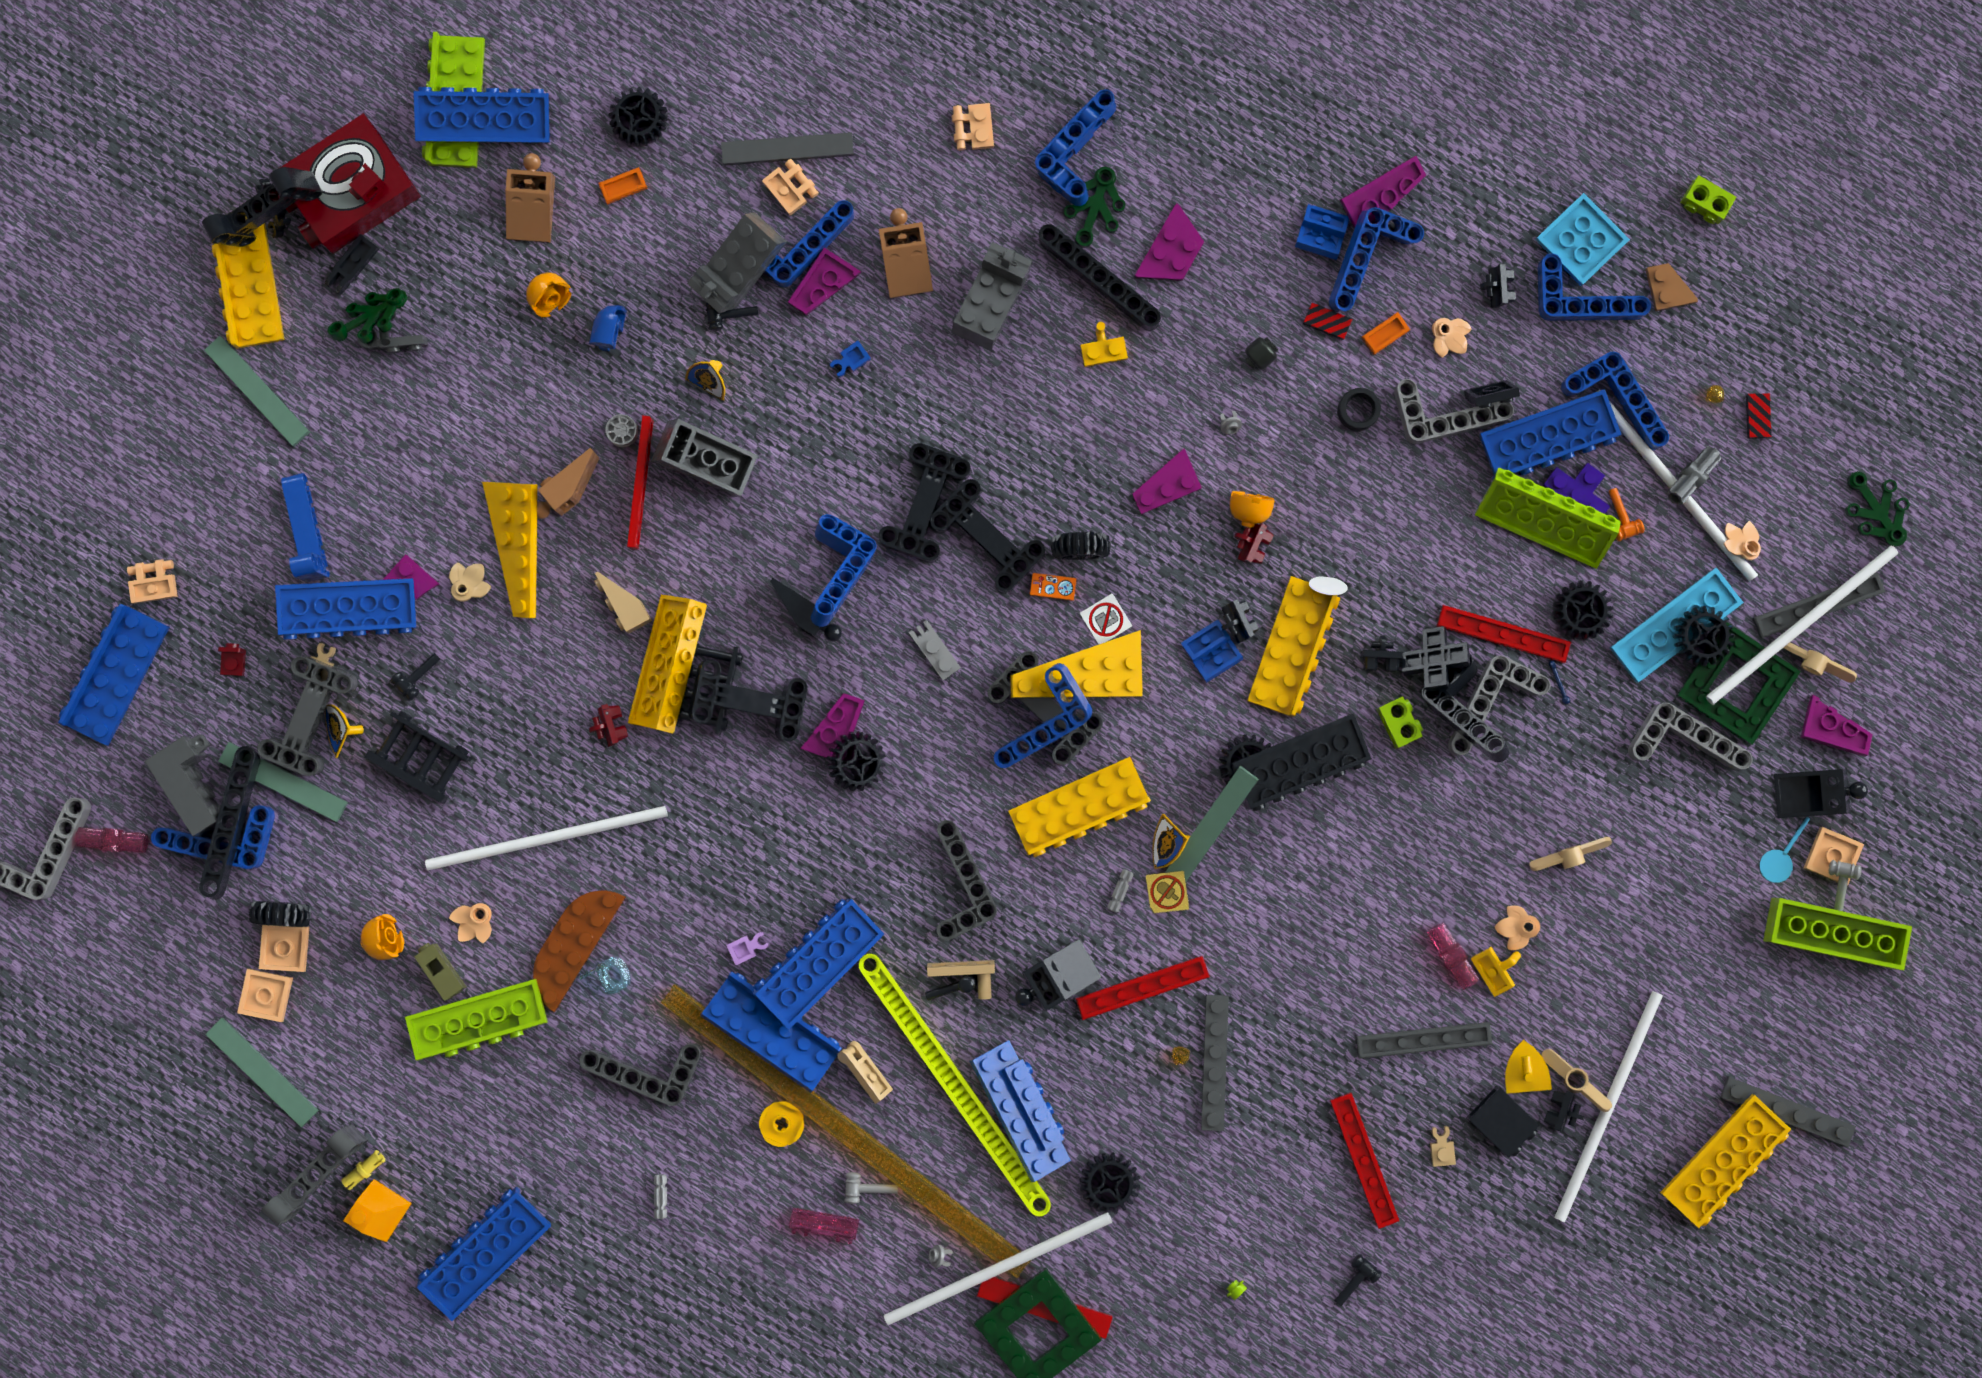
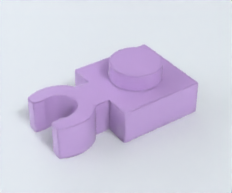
M763 932L757 933L751 941L747 935L726 945L735 965L757 956L755 949L762 950L769 946V943L764 945L758 943V938L764 935Z

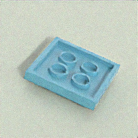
M1583 193L1535 240L1549 254L1558 255L1562 262V268L1582 286L1630 239Z

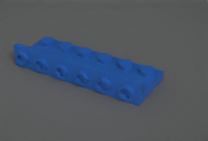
M418 87V91H414L415 141L550 143L549 93H544V89H530V93H521V89L509 88L507 93L499 92V88H486V92H477V88H463V92H454L452 87H441V91H432V87Z
M1604 389L1479 434L1494 475L1492 477L1493 480L1498 468L1509 470L1514 474L1520 472L1521 476L1534 472L1533 467L1541 465L1543 469L1554 465L1553 460L1562 458V461L1575 457L1574 453L1582 450L1583 454L1596 450L1595 445L1603 443L1604 447L1617 442L1616 438L1622 434Z
M413 578L275 585L278 635L283 636V640L297 639V635H306L307 638H321L320 634L330 633V637H343V632H353V636L366 635V631H375L376 635L389 634V630L397 629L398 633H412V629L416 628Z
M119 604L112 611V619L109 625L103 629L100 638H102L100 643L92 650L88 666L82 669L80 673L81 679L78 685L71 690L70 700L67 706L62 708L58 722L106 746H109L170 628L123 604Z
M841 899L833 907L835 911L830 916L827 914L823 916L817 923L819 926L813 932L811 930L808 931L801 939L803 942L798 947H792L785 954L787 958L782 963L777 962L769 970L771 974L765 980L761 978L753 986L755 990L752 994L788 1030L884 935L852 899Z
M731 972L704 1009L701 1017L812 1093L842 1048L839 1046V1043L835 1039L827 1038L821 1034L820 1029L815 1025L805 1023L802 1017L789 1030L786 1029L762 1002L752 994L755 989L747 982V979L739 973Z
M515 1187L513 1190L508 1189L501 1196L500 1199L502 1201L496 1207L494 1205L490 1206L485 1211V1217L480 1222L477 1220L473 1222L467 1229L468 1233L463 1238L459 1236L451 1244L452 1249L446 1254L444 1252L435 1259V1265L430 1270L428 1268L424 1269L417 1277L419 1279L417 1289L451 1321L466 1309L551 1227V1223L520 1194L518 1187Z

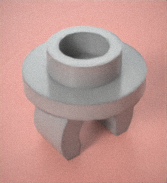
M1232 411V417L1227 419L1224 413L1220 415V429L1223 433L1235 434L1241 429L1242 421L1237 418L1235 411Z
M935 1245L929 1252L931 1265L934 1268H939L941 1265L945 1267L950 1266V1262L944 1261V1256L946 1254H953V1251L943 1248L941 1245Z

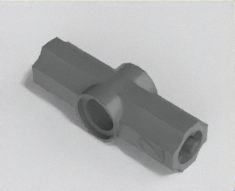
M1709 446L1704 448L1697 458L1680 472L1678 480L1666 492L1668 499L1678 505L1686 502L1694 490H1697L1709 478L1708 474L1722 459L1720 452Z

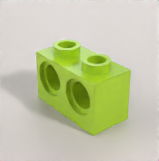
M1698 175L1692 181L1680 203L1685 205L1684 208L1691 213L1697 212L1704 216L1703 219L1706 222L1719 224L1724 220L1737 197ZM1694 192H1697L1701 195V201L1696 200L1694 198ZM1713 203L1720 206V212L1714 210Z
M1403 696L1376 709L1395 749L1423 737L1421 734L1423 728L1419 720H1414L1412 716V705ZM1393 706H1398L1401 709V716L1399 718H1395L1391 714ZM1403 726H1408L1411 729L1409 738L1402 736L1401 728Z

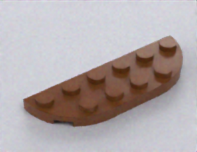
M603 890L589 892L578 897L565 909L540 949L534 964L533 979H537L542 1002L553 1012H556L626 898L624 895Z

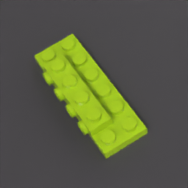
M537 979L405 1017L416 1061L439 1054L451 1057L459 1054V1049L475 1050L480 1048L479 1043L488 1041L489 1045L502 1042L501 1037L510 1035V1038H516L524 1035L523 1031L528 1028L548 1023Z

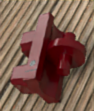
M1263 523L1255 524L1251 528L1245 527L1243 534H1235L1234 537L1240 540L1237 548L1241 549L1238 560L1257 564L1263 562L1265 553L1258 550L1260 543L1269 545L1274 536L1266 529L1267 525Z
M608 704L601 705L597 709L599 717L592 718L594 726L588 729L590 733L596 732L598 740L606 738L608 747L614 746L619 741L628 737L625 725L615 728L612 721L621 718L622 712L619 705L609 707Z

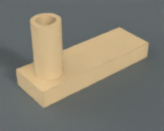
M994 960L927 963L928 977L977 974L978 999L992 998L991 974L995 973Z

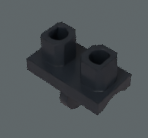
M1499 264L1497 267L1488 269L1489 274L1486 275V282L1480 284V289L1487 290V297H1490L1491 308H1498L1516 301V292L1514 290H1507V283L1514 281V270L1507 269L1506 264Z
M1237 599L1221 608L1226 622L1221 628L1223 631L1229 629L1238 644L1255 636L1254 633L1259 630L1256 621L1251 620L1248 622L1245 616L1250 609L1247 601L1239 602Z
M1380 635L1379 642L1371 641V648H1378V650L1360 651V658H1363L1364 670L1376 671L1378 659H1385V671L1397 672L1404 652L1385 651V649H1393L1394 643L1386 642V637Z
M1561 1091L1553 1092L1551 1102L1561 1105L1560 1113L1547 1111L1544 1122L1555 1127L1554 1130L1563 1132L1568 1116H1571L1568 1125L1575 1127L1577 1119L1584 1121L1585 1116L1579 1114L1581 1105L1575 1103L1573 1111H1570L1575 1093L1566 1091V1093Z

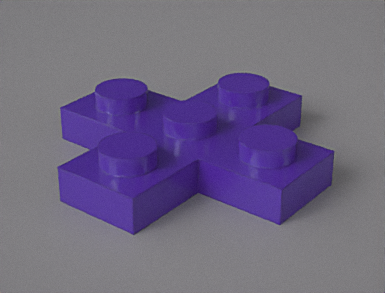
M1589 463L1584 465L1575 479L1556 467L1542 485L1560 495L1571 497L1576 502L1585 506H1591L1604 514L1610 507L1593 494L1605 475Z

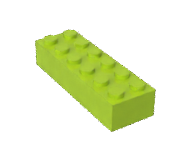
M1771 898L1763 941L1904 971L1912 926L1783 898Z

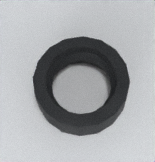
M1355 388L1343 395L1338 404L1337 414L1340 422L1346 428L1352 431H1364L1373 426L1378 420L1381 413V404L1374 392L1367 388ZM1363 397L1370 402L1372 414L1369 419L1364 422H1355L1349 418L1346 407L1352 398Z

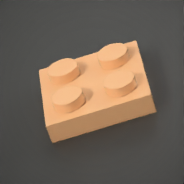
M1820 827L1804 869L1838 882L1839 876L1829 874L1830 862L1835 860L1836 862L1854 863L1856 865L1864 844L1827 828Z
M262 925L259 969L306 972L309 927Z
M247 969L237 1013L283 1022L293 977Z

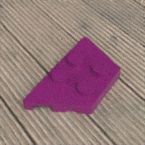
M1176 203L1137 270L1135 278L1183 281L1203 246L1204 240L1179 204Z

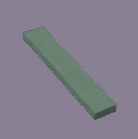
M219 336L204 349L292 446L295 447L310 433L305 425L222 336Z
M228 742L218 762L231 768L234 755L240 747ZM247 753L244 756V763L251 760L252 753ZM260 757L255 781L335 822L339 821L348 804L347 801Z
M1242 766L1238 768L1190 836L1181 855L1168 867L1165 873L1184 871L1185 882L1189 879L1259 780L1256 776Z
M221 1018L205 1034L301 1128L319 1111L224 1018Z

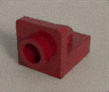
M226 643L225 647H218V652H221L220 675L244 676L246 650L239 648V644Z

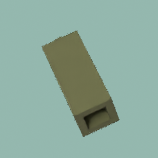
M428 942L418 949L419 954L414 956V958L444 1001L450 1000L467 988L437 943L430 945Z

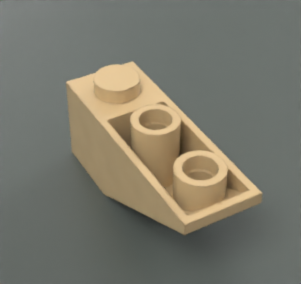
M595 573L598 579L594 581L600 592L605 591L608 597L605 599V602L610 611L615 610L618 616L615 620L621 631L625 629L627 633H631L652 621L642 601L601 573Z

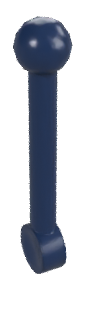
M1554 660L1549 661L1548 663L1563 697L1562 703L1567 705L1571 701L1570 697L1566 695Z

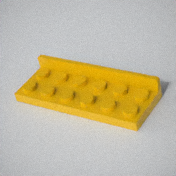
M265 223L253 231L256 240L249 245L243 247L221 244L212 245V253L214 258H217L218 266L215 267V272L221 282L219 295L221 300L224 301L225 306L222 314L224 321L228 324L226 338L228 343H231L236 349L284 340Z
M1290 576L1250 690L1248 702L1290 717H1295L1296 713H1301L1304 701H1301L1303 692L1307 693L1310 688L1311 680H1308L1310 672H1315L1319 660L1315 658L1317 652L1323 650L1326 641L1323 635L1325 630L1329 631L1333 618L1330 615L1332 609H1337L1340 597L1319 593L1309 586V582Z
M661 594L628 723L674 733L707 607L705 603Z
M1128 757L1015 807L1008 812L1027 855L1032 854L1035 858L1046 853L1044 849L1053 845L1055 849L1066 844L1065 839L1071 836L1074 839H1078L1087 835L1085 830L1094 827L1096 831L1107 826L1106 821L1114 818L1116 822L1127 817L1126 812L1134 809L1135 812L1148 807L1146 803L1151 800L1144 789L1131 757Z
M1751 1094L1660 1193L1687 1217L1697 1228L1705 1226L1712 1219L1711 1215L1716 1210H1720L1727 1203L1726 1199L1731 1193H1736L1740 1190L1747 1176L1751 1177L1758 1170L1757 1166L1762 1160H1767L1773 1154V1148L1788 1138V1132L1791 1128L1758 1097Z

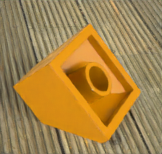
M373 1179L356 1200L343 1221L363 1234L387 1242L412 1203Z

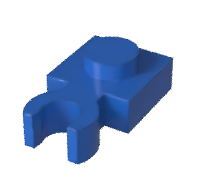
M857 340L840 352L843 359L832 361L830 367L834 368L837 365L842 367V370L837 373V377L840 378L845 375L849 367L854 372L870 361L871 357Z

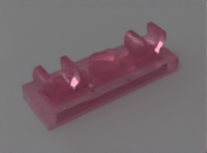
M793 1207L789 1228H792V1234H795L796 1229L804 1230V1236H807L809 1232L823 1236H836V1242H840L842 1237L848 1238V1244H852L853 1239L856 1240L860 1219Z

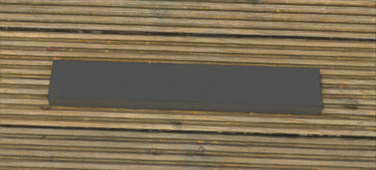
M852 132L721 142L723 166L788 161L790 159L804 160L854 156Z
M1875 572L1824 615L1885 593L1878 572ZM1840 586L1752 618L1760 639L1790 628Z
M1490 1022L1356 1036L1359 1059L1493 1045Z

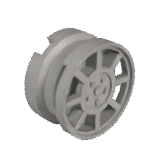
M618 414L607 422L606 435L615 446L625 448L636 442L638 426L631 417Z

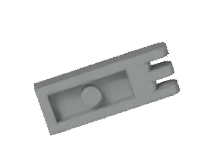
M925 620L923 624L928 630L924 632L921 626L918 625L916 629L921 635L917 637L913 630L908 633L944 681L961 669V667L929 622Z

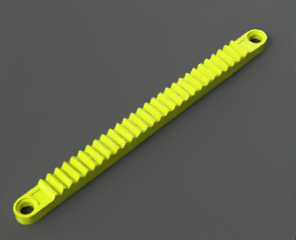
M875 954L864 955L859 961V969L1029 1211L1035 1216L1046 1215L1051 1207L1047 1194L1037 1181L1031 1182L1014 1147L1010 1144L880 958ZM868 958L876 961L877 966L873 971H867L864 968V961ZM1037 1198H1041L1046 1202L1045 1208L1041 1211H1037L1033 1207V1202Z

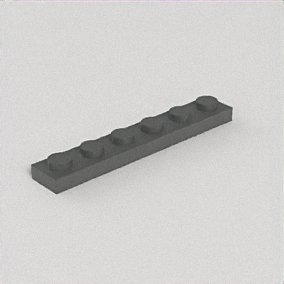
M1206 994L1201 1130L1224 1131L1228 995Z
M1727 1076L1720 1095L1721 1098L1742 1105L1751 1094H1754L1783 1122L1849 1147L1856 1128L1855 1125Z

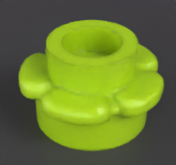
M1234 1280L1226 1288L1229 1291L1227 1297L1230 1296L1233 1300H1236L1247 1289L1243 1284L1244 1281L1238 1282Z

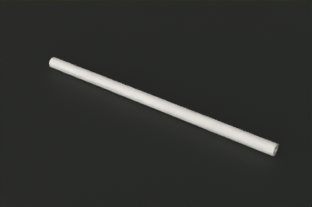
M1610 402L1620 431L1664 483L1671 488L1677 479ZM1689 496L1683 505L1749 582L1758 575L1741 555H1733L1725 548L1724 542L1728 539L1696 501Z
M1889 546L1706 696L1707 701L1714 705L1898 554L1897 549L1894 546Z
M666 806L431 858L425 860V865L429 871L668 817Z
M1652 991L1607 1094L1606 1098L1611 1101L1612 1108L1608 1112L1600 1111L1554 1218L1562 1222L1566 1221L1663 995Z
M1108 1212L895 1309L885 1314L884 1319L887 1325L893 1324L1112 1223V1219Z

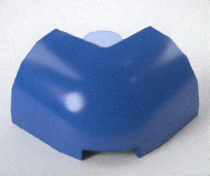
M607 306L598 312L593 322L589 344L596 345L600 350L608 352L610 348L615 349L618 332L623 331L627 310L624 306Z

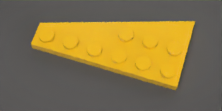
M482 482L513 617L536 618L537 484Z
M1141 630L1011 675V698H1055L1046 683L1045 673L1057 663L1067 666L1085 697H1142ZM1053 670V677L1061 680V673ZM1064 690L1066 697H1073V693L1070 690Z

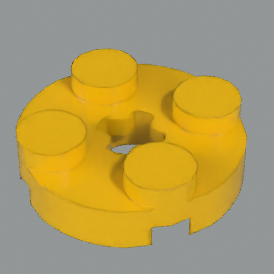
M788 1101L774 1102L762 1112L759 1119V1128L765 1141L773 1146L784 1147L791 1145L800 1138L804 1130V1117L799 1108ZM785 1118L788 1127H783L782 1130H779L776 1120Z

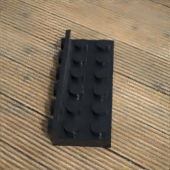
M1351 713L1234 761L1231 765L1234 773L1242 766L1259 779L1245 798L1246 804H1244L1245 809L1257 811L1265 808V803L1273 800V803L1286 799V794L1293 792L1295 795L1306 791L1305 787L1313 784V786L1321 785L1326 782L1325 778L1333 775L1334 778L1345 775V770L1351 767L1354 770L1366 766L1365 762L1372 758L1355 714Z

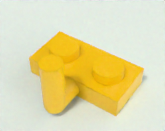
M1098 322L1096 326L1097 342L1080 345L1084 367L1127 360L1128 356L1124 337L1106 340L1105 324Z
M1492 947L1472 956L1471 961L1494 997L1515 986L1506 970L1513 967L1521 958L1520 952H1513L1503 962L1499 960Z

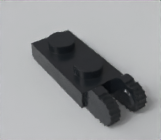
M360 234L335 264L333 271L325 280V285L328 287L332 286L341 274L344 276V279L336 287L335 292L338 295H342L350 283L357 278L378 252L379 248Z

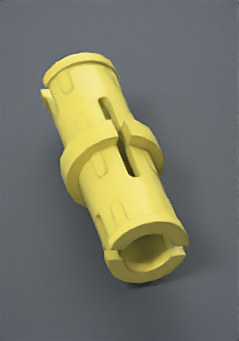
M376 1150L366 1160L357 1163L356 1168L341 1179L342 1184L348 1190H352L364 1178H369L371 1176L370 1173L385 1162L382 1153Z

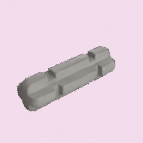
M1125 869L1122 870L1120 874L1121 879L1116 884L1111 896L1113 897L1112 901H1109L1107 909L1115 913L1119 912L1120 902L1124 900L1129 887L1128 883L1131 882L1133 877L1132 872Z
M665 1174L654 1176V1185H656L654 1188L655 1219H665L667 1217V1209L665 1208L667 1205V1187H665L667 1176Z

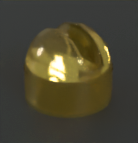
M1712 385L1707 390L1706 401L1723 402L1724 389L1719 385Z
M1174 1047L1171 1055L1173 1063L1176 1065L1180 1063L1182 1066L1188 1063L1190 1051L1185 1047Z

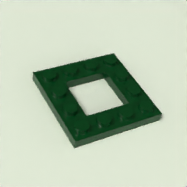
M1733 627V629L1729 630V634L1733 633L1735 637L1729 639V641L1733 642L1734 645L1733 647H1727L1730 653L1728 655L1723 654L1724 660L1722 661L1716 659V664L1714 665L1708 662L1707 666H1702L1699 662L1676 696L1747 744L1753 745L1801 671L1775 654L1756 670L1767 677V680L1745 713L1723 698L1714 705L1710 704L1706 699V696L1712 692L1709 688L1730 656L1733 654L1744 663H1747L1765 648ZM1719 632L1715 635L1716 646L1719 643ZM1706 649V651L1704 652V654L1711 653L1709 649Z
M1046 1267L974 1323L1017 1378H1053L1102 1341L1101 1336ZM1042 1301L1068 1333V1336L1034 1361L1008 1326Z

